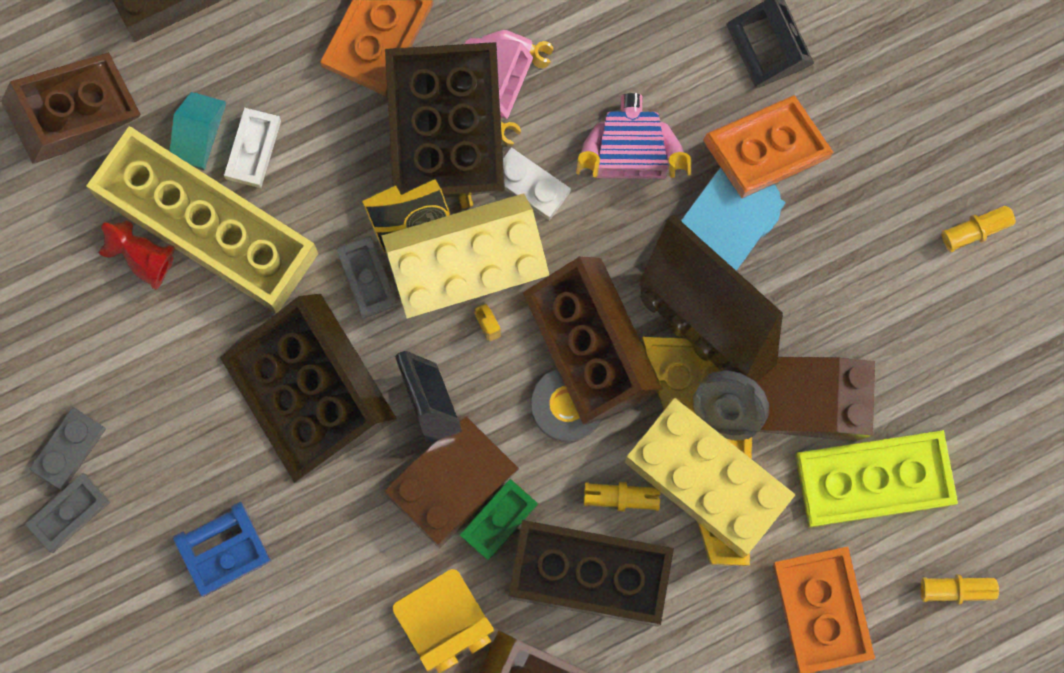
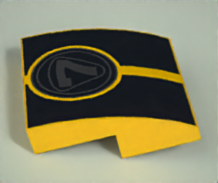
M436 179L402 195L395 185L362 201L384 253L387 252L382 235L450 215Z

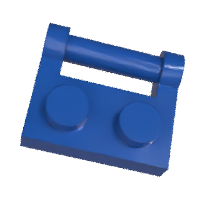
M241 501L231 506V511L187 534L183 531L173 536L174 542L202 597L272 562ZM237 524L240 525L242 533L198 556L195 555L194 546Z

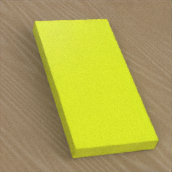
M944 430L797 452L795 454L808 528L958 504Z

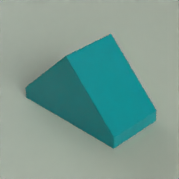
M190 92L174 113L170 152L193 167L205 170L226 101Z

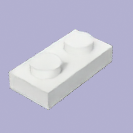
M244 108L224 177L226 180L257 188L262 187L280 127V116Z
M511 147L503 158L505 190L513 196L524 193L532 209L550 221L570 194L571 188Z

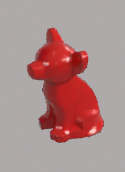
M127 220L123 223L118 222L114 224L103 222L101 229L104 233V245L98 253L108 258L122 253L132 272L144 282L150 284L152 289L157 290L173 264L174 257L172 255L175 247L171 244L167 247H160L146 237L133 235V224Z

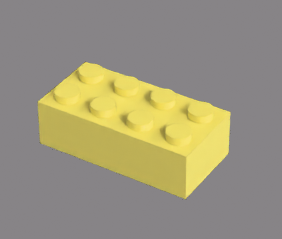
M524 193L382 235L406 318L549 276L533 209Z
M676 398L673 399L628 454L624 462L742 558L750 553L795 496L786 486Z

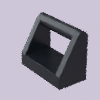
M765 0L726 23L755 88H760L814 64L785 0ZM764 18H768L787 58V61L764 73L743 28Z
M408 351L398 353L395 359L426 443L429 444L462 432L437 363Z

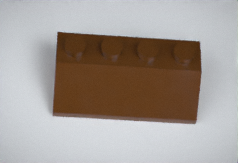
M579 256L523 292L583 425L633 407L663 389L602 258Z

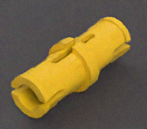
M585 482L584 506L617 507V511L625 512L626 508L659 511V496L661 492L656 488L627 486V482H619L618 485L590 484Z

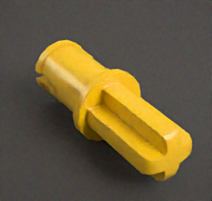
M1002 206L981 216L971 215L969 221L947 230H942L941 236L947 250L954 252L956 249L978 240L979 242H985L987 236L1013 226L1016 220L1012 209L1008 206Z
M956 574L955 578L923 577L921 579L920 590L923 602L955 601L957 605H961L963 601H994L999 596V584L995 578H962L961 574Z

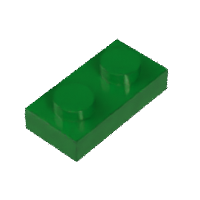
M509 479L460 534V537L489 561L520 527L522 520H526L539 503L513 480Z

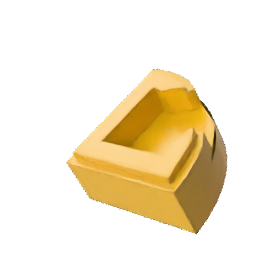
M487 303L474 308V315L486 340L491 342L501 337V328Z

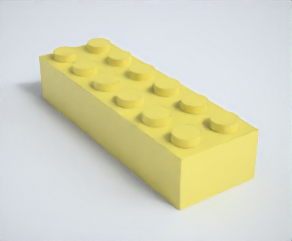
M130 126L87 184V188L95 198L168 245H173L176 250L274 313L280 311L318 255L313 242Z

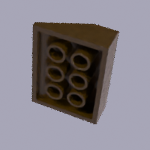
M497 43L385 49L392 185H396L402 195L436 179L444 198L505 191Z
M674 214L671 215L666 221L641 276V301L648 310L653 313L657 311L664 317L668 327L675 335L679 337L683 335L692 344L693 350L702 360H710L718 368V371L728 370L741 373L757 383L777 365L783 312Z
M322 294L298 296L220 357L294 483L301 481L362 444L397 419Z

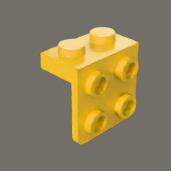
M455 569L448 570L393 605L395 616L428 672L436 669L438 673H442L458 663L456 655L468 648L473 654L492 642L489 635L495 632L487 617H485L460 573Z

